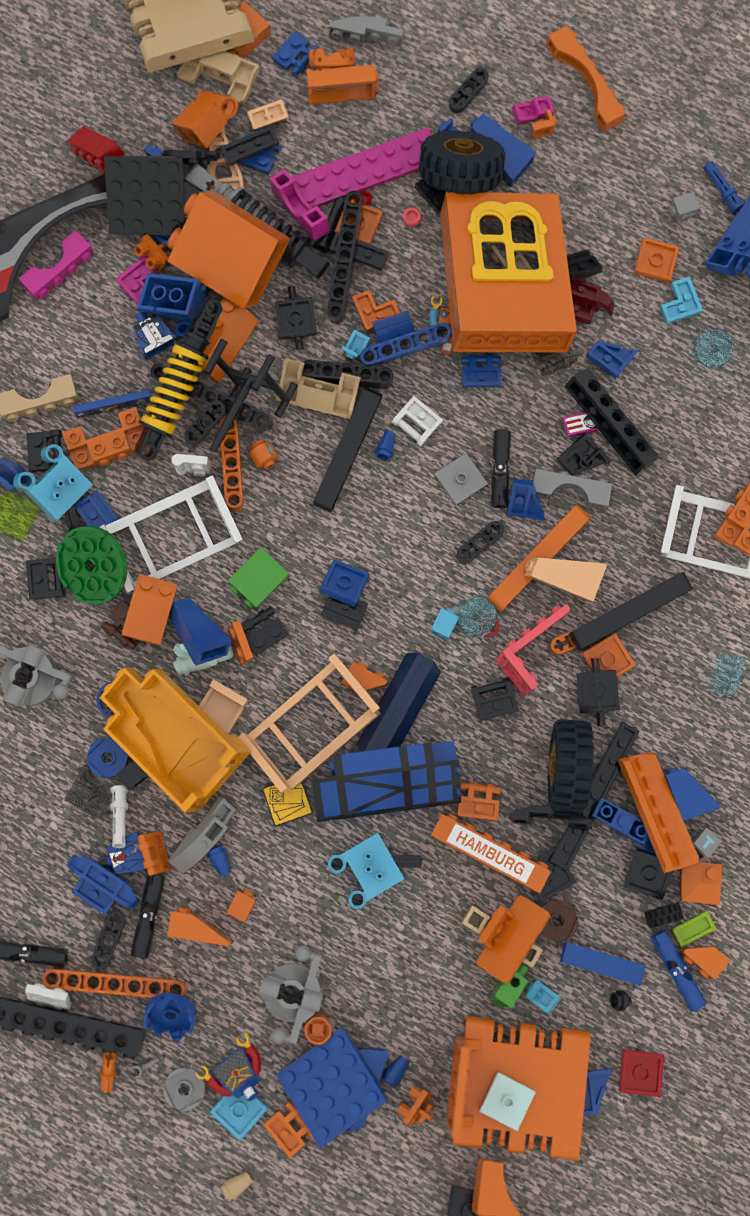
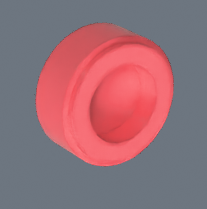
M413 207L407 208L403 212V223L408 227L418 226L421 222L420 211Z

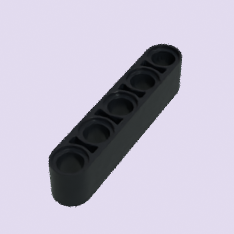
M318 360L303 361L304 369L302 376L339 385L341 374L350 372L358 377H361L362 374H369L371 376L369 379L361 377L359 387L388 389L393 384L394 374L388 367ZM310 368L313 372L306 374L304 370ZM326 370L333 372L330 376L323 374ZM386 375L390 379L387 381H382L380 377Z

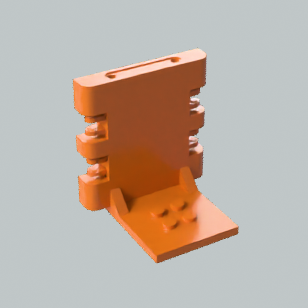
M466 1015L464 1036L455 1035L446 1116L452 1145L481 1148L483 1129L485 1128L487 1129L486 1145H490L492 1142V1131L500 1130L498 1143L501 1147L504 1146L505 1133L508 1131L507 1152L523 1154L526 1134H528L527 1150H532L534 1147V1135H540V1152H545L548 1136L550 1137L549 1157L578 1161L590 1050V1031L561 1027L559 1048H556L557 1032L552 1031L550 1035V1047L543 1046L545 1039L544 1030H539L537 1045H535L536 1025L519 1022L517 1043H515L516 1026H511L509 1042L502 1041L504 1028L500 1024H498L496 1040H493V1018ZM497 1071L536 1092L518 1131L479 1111Z

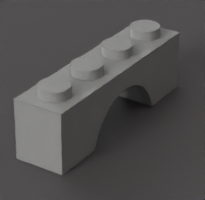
M539 468L534 472L532 481L540 498L549 499L555 491L562 488H571L583 496L586 507L606 510L609 506L612 484L607 483V480H591L584 475L571 476L568 472L559 471L558 473L550 472L551 470L548 468Z

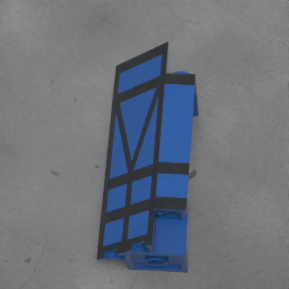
M454 741L435 744L430 742L334 755V761H330L331 775L334 777L311 780L317 822L461 803L460 775L458 771L459 760L456 757Z

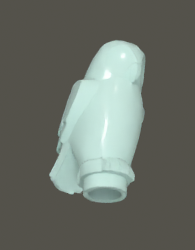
M176 644L173 650L177 655V660L173 661V665L179 676L183 674L187 676L190 672L207 669L217 665L219 662L231 659L234 653L230 645L226 656L196 666L192 662L184 644Z

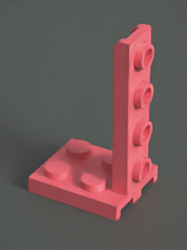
M567 604L562 608L558 605L550 612L552 614L546 619L544 616L535 623L537 626L533 630L528 628L520 634L522 638L517 642L515 639L505 645L506 649L495 659L496 663L507 677L510 678L523 697L538 686L536 683L537 679L531 672L525 669L522 659L514 654L561 620L570 611V607Z

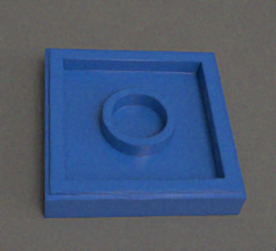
M334 559L319 589V593L355 607L370 574Z

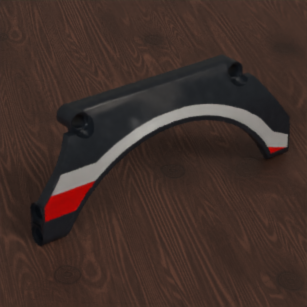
M104 174L0 220V226L3 227V232L0 234V321L9 318L11 293L15 278L22 262L35 243L61 220L88 208L107 205L106 178ZM184 181V199L186 204L192 194L196 193L199 195L200 191Z

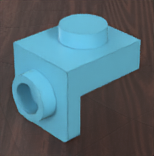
M353 330L346 346H342L341 349L346 351L345 356L353 360L356 357L360 359L361 351L369 346L372 339L357 330Z
M539 980L531 983L527 989L526 997L549 1015L561 1000V997Z

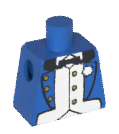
M146 312L136 314L135 318L139 324L135 325L133 329L145 360L174 345L176 341L174 334L157 315L149 318Z

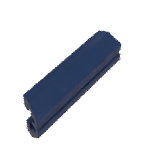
M406 653L378 704L381 714L365 727L356 743L362 752L400 747L441 674L440 669L433 660L424 657L420 653Z

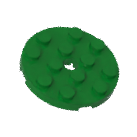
M91 525L78 527L69 531L58 545L56 552L57 573L65 589L68 588L74 594V598L86 604L96 605L112 600L121 592L127 578V561L121 545L108 531ZM89 560L96 565L93 570L89 567Z

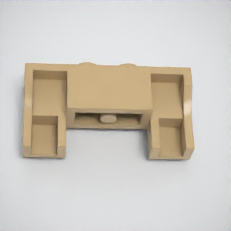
M285 359L279 386L286 393L291 382L298 385L289 404L301 406L304 409L316 410L324 414L328 413L347 419L351 418L361 377L342 373L339 385L302 376L304 363ZM277 396L276 400H277V401H282V400Z

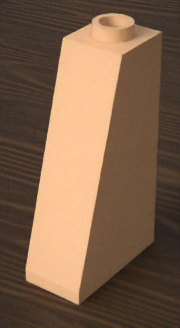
M531 557V560H528L525 566V576L585 601L593 602L607 565L603 563Z

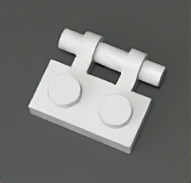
M37 983L34 985L27 984L25 994L30 1002H35L38 1006H52L60 1011L62 1009L70 1010L72 1002H70L69 995L65 990L60 988L52 990Z

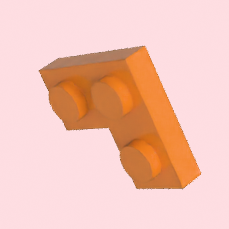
M370 290L352 296V301L366 332L374 330L373 321L400 313L394 300L376 306Z

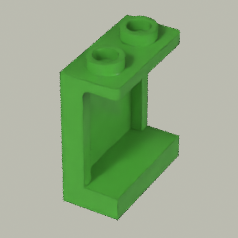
M260 547L228 580L231 585L229 589L236 596L240 594L245 598L243 602L250 609L254 607L258 610L270 594L282 582L285 583L290 578V575Z

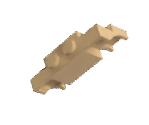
M222 51L182 63L177 72V77L195 84L200 74L228 84L230 88L227 96L234 97L237 103L244 105L252 92L251 86L260 71L258 64L243 59L236 54Z

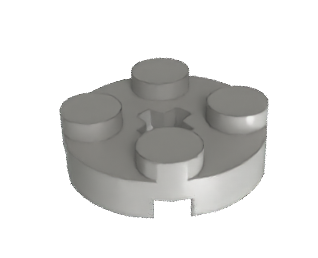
M178 1068L171 1072L165 1081L163 1090L165 1100L171 1107L177 1110L189 1111L196 1108L205 1095L204 1079L197 1078L196 1072L198 1071L194 1068ZM182 1083L190 1086L189 1094L180 1093L179 1089Z

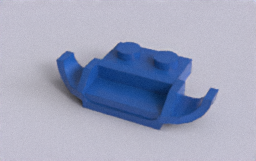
M73 855L69 860L68 868L81 877L72 893L104 915L109 912L115 901L129 908H135L140 901L134 895L131 886L126 880L121 879L94 861L93 858Z

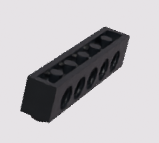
M589 368L574 375L564 386L635 476L651 466L659 458L658 454Z

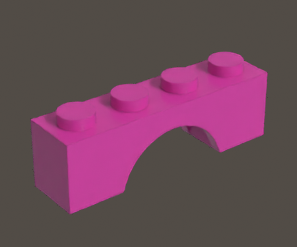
M285 169L269 178L273 195L313 241L329 232L328 219L317 205L311 207L306 202L295 180Z
M76 230L62 241L64 253L61 261L56 266L50 269H38L32 266L18 278L21 285L36 301L40 298H45L53 287L62 284L67 275L75 273L80 264L91 259L94 253L91 245Z

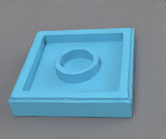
M244 1095L240 1098L223 1096L209 1113L241 1141L266 1112L268 1106L258 1097L252 1101H247Z

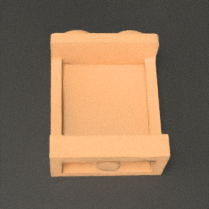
M213 679L209 685L210 689L199 707L222 730L230 733L249 701Z

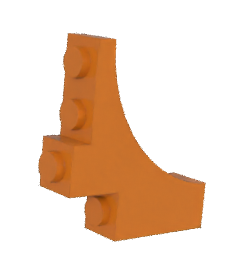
M478 1158L471 1210L478 1214V1216H522L509 1197L504 1181V1163L500 1161Z

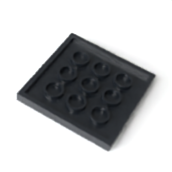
M104 156L109 234L172 235L175 229H183L185 225L183 156Z

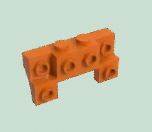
M136 407L117 413L122 428L86 440L81 426L62 432L73 464L80 472L98 465L100 467L107 466L111 463L110 461L115 459L124 460L130 454L135 453V446L144 429L138 423L140 417Z
M749 481L745 489H740L736 494L735 499L737 501L734 505H730L724 513L726 518L713 536L723 544L734 547L750 556V531H748L750 528Z

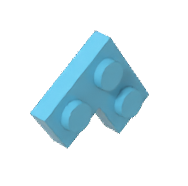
M690 276L672 282L671 288L676 300L660 306L666 325L700 314L703 311Z

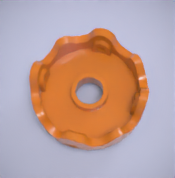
M322 48L317 50L311 49L309 53V67L319 69V71L331 67L355 66V52L353 48H347V50L340 49L339 52H334L332 56L329 53H325Z

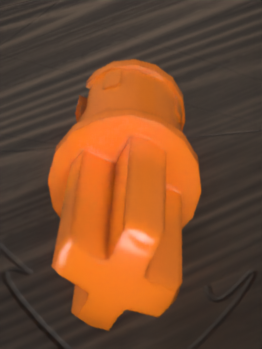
M110 1052L103 1055V1065L100 1070V1089L104 1093L113 1090L114 1077L116 1076V1054L112 1053L109 1060Z

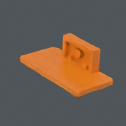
M522 895L516 898L509 910L500 905L493 912L488 925L481 931L478 940L486 947L477 959L476 964L503 983L508 984L550 919V913Z

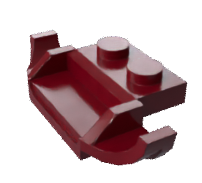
M578 279L570 281L575 321L590 325L594 311L598 312L599 307L606 309L610 316L613 315L614 302L606 292L601 290L602 287Z

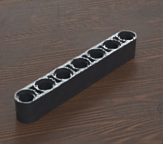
M356 190L348 192L345 197L328 299L327 314L334 323H341L346 317L364 208L362 195ZM352 199H359L356 205H352L350 202ZM350 217L356 218L354 223L347 222ZM348 235L353 236L350 242L344 241V238ZM342 255H350L348 260H341ZM342 272L347 273V277H346V278H344V279H339V278H338V275H339L340 273H342ZM337 291L344 292L342 297H335ZM335 309L341 310L340 315L335 317L332 316V312Z
M160 363L153 365L150 370L151 377L158 381V371L167 366ZM190 381L192 386L198 385L197 393L185 392L190 397L207 405L211 403L208 400V396L211 393H215V400L223 399L226 403L228 401H235V398L199 381ZM246 403L242 404L236 416V419L262 431H268L273 426V419L270 415ZM219 404L216 406V409L221 411V405ZM245 409L250 410V415L247 418L242 417V412ZM262 417H266L267 423L261 427L259 420Z
M367 387L363 389L315 496L314 506L330 513L332 512L383 394Z
M681 572L569 633L578 651L694 588L685 573Z

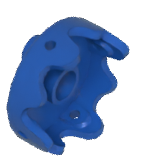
M165 992L156 995L146 1004L143 1027L144 1029L151 1027L157 1036L168 1032L171 1034L172 1040L178 1042L186 1032L193 1031L197 1017L196 1007L189 999L178 994Z

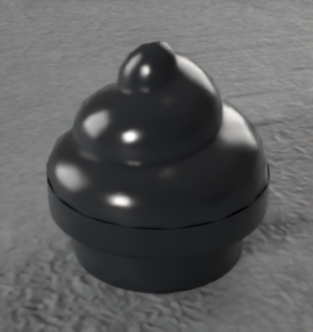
M617 990L610 995V1005L617 1011H625L630 1003H632L631 997L622 990Z

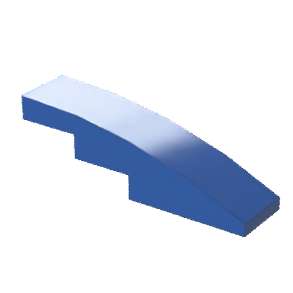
M568 942L564 944L560 959L562 963L640 986L646 966Z

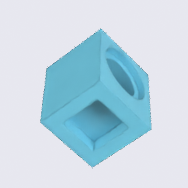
M441 608L430 632L448 641L459 619L456 616L457 613L449 608L445 610Z

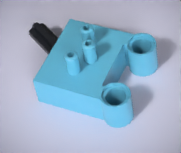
M55 444L45 446L41 450V458L47 463L54 464L37 481L32 473L22 472L15 475L13 483L17 489L23 490L52 521L59 520L65 515L68 530L71 531L80 527L74 503L93 484L68 460L60 446ZM50 448L56 453L54 459H51L48 455ZM22 476L27 477V486L21 484L20 479Z
M377 833L343 854L332 856L328 861V867L332 872L340 873L345 869L348 862L364 892L359 890L353 891L349 895L348 901L352 908L361 909L367 901L404 880L399 868H420L422 866V857L420 855H390ZM339 858L342 860L343 866L340 870L332 868L331 862L333 859ZM354 894L363 896V903L356 906L352 903L351 899Z

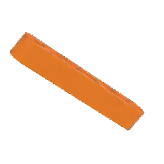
M576 504L488 596L487 600L497 610L502 612L533 580L525 576V566L528 560H531V557L553 559L591 519V516Z
M61 968L50 969L42 977L43 984L51 989L60 988L63 990L148 998L165 992L172 993L171 988L173 984L181 986V996H184L187 990L186 984L179 979ZM52 972L58 976L56 984L51 983L49 980ZM72 974L76 975L79 979L76 986L70 983L69 979ZM92 976L99 979V986L96 988L90 984ZM112 978H116L120 982V986L116 990L110 985ZM133 980H137L140 983L139 991L131 989V982ZM153 982L160 984L161 991L159 993H154L151 990Z

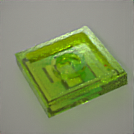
M4 490L0 497V532L24 541L40 507Z

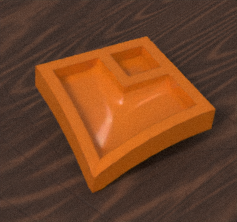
M702 862L680 869V901L720 905L722 864Z

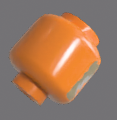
M265 440L255 442L251 446L252 449L249 453L257 468H265V470L275 466L278 454L273 444Z

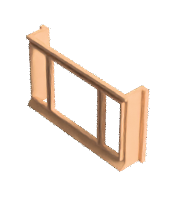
M336 654L328 658L331 662L253 731L249 734L242 733L238 736L252 750L251 756L281 793L294 790L381 714L379 711L380 707ZM336 669L370 708L356 721L322 682ZM318 686L350 726L306 763L275 725V722ZM269 727L302 767L288 780H286L255 741Z

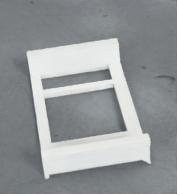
M213 475L206 478L205 481L106 526H100V528H103L110 534L129 526L151 574L148 576L156 579L167 576L243 540ZM207 490L210 491L231 536L213 545L192 500V497ZM186 500L208 548L156 571L135 527V523ZM127 570L124 587L128 593L134 591L137 581L133 582Z
M676 485L660 552L662 553L661 557L750 578V556L747 569L692 556L703 507L725 512L730 505L734 504L684 492L683 486ZM680 502L697 505L686 554L670 550Z

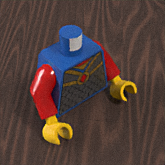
M244 1032L247 1041L243 1042L237 1036L236 1041L240 1047L210 1071L211 1075L208 1074V1068L205 1065H201L206 1070V1073L201 1076L196 1072V1076L199 1079H205V1083L218 1094L226 1097L235 1096L236 1098L244 1095L247 1101H252L258 1096L254 1086L261 1080L259 1075L261 1072V1056L253 1043H249L250 1035Z

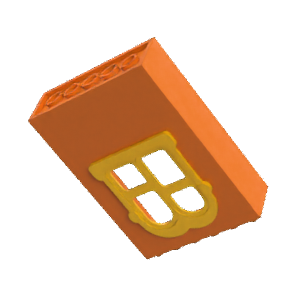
M446 192L440 213L453 352H568L577 329L558 194L512 192L457 194ZM480 219L500 220L503 225V234H481L479 227ZM511 220H531L534 226L536 242L514 243L511 233ZM504 243L507 269H486L483 263L481 244ZM514 252H536L539 269H517Z

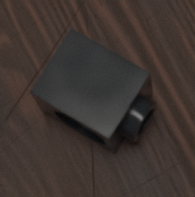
M134 760L116 773L128 790L134 789L149 777Z

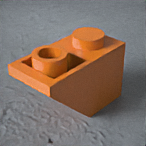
M359 661L357 664L352 662L348 669L366 692L385 687L388 682L385 680V675L378 671L373 673L367 670L368 666ZM343 678L341 685L355 692L345 678Z
M712 946L681 948L679 951L683 954L682 959L690 966L692 964L699 968L697 972L705 979L715 980L730 962L726 956Z

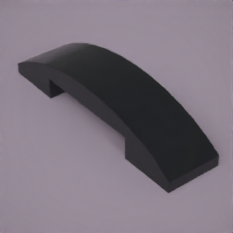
M549 805L525 807L509 814V819L513 824L532 825L533 817L565 819L569 820L572 828L592 829L590 820L578 812L555 811Z

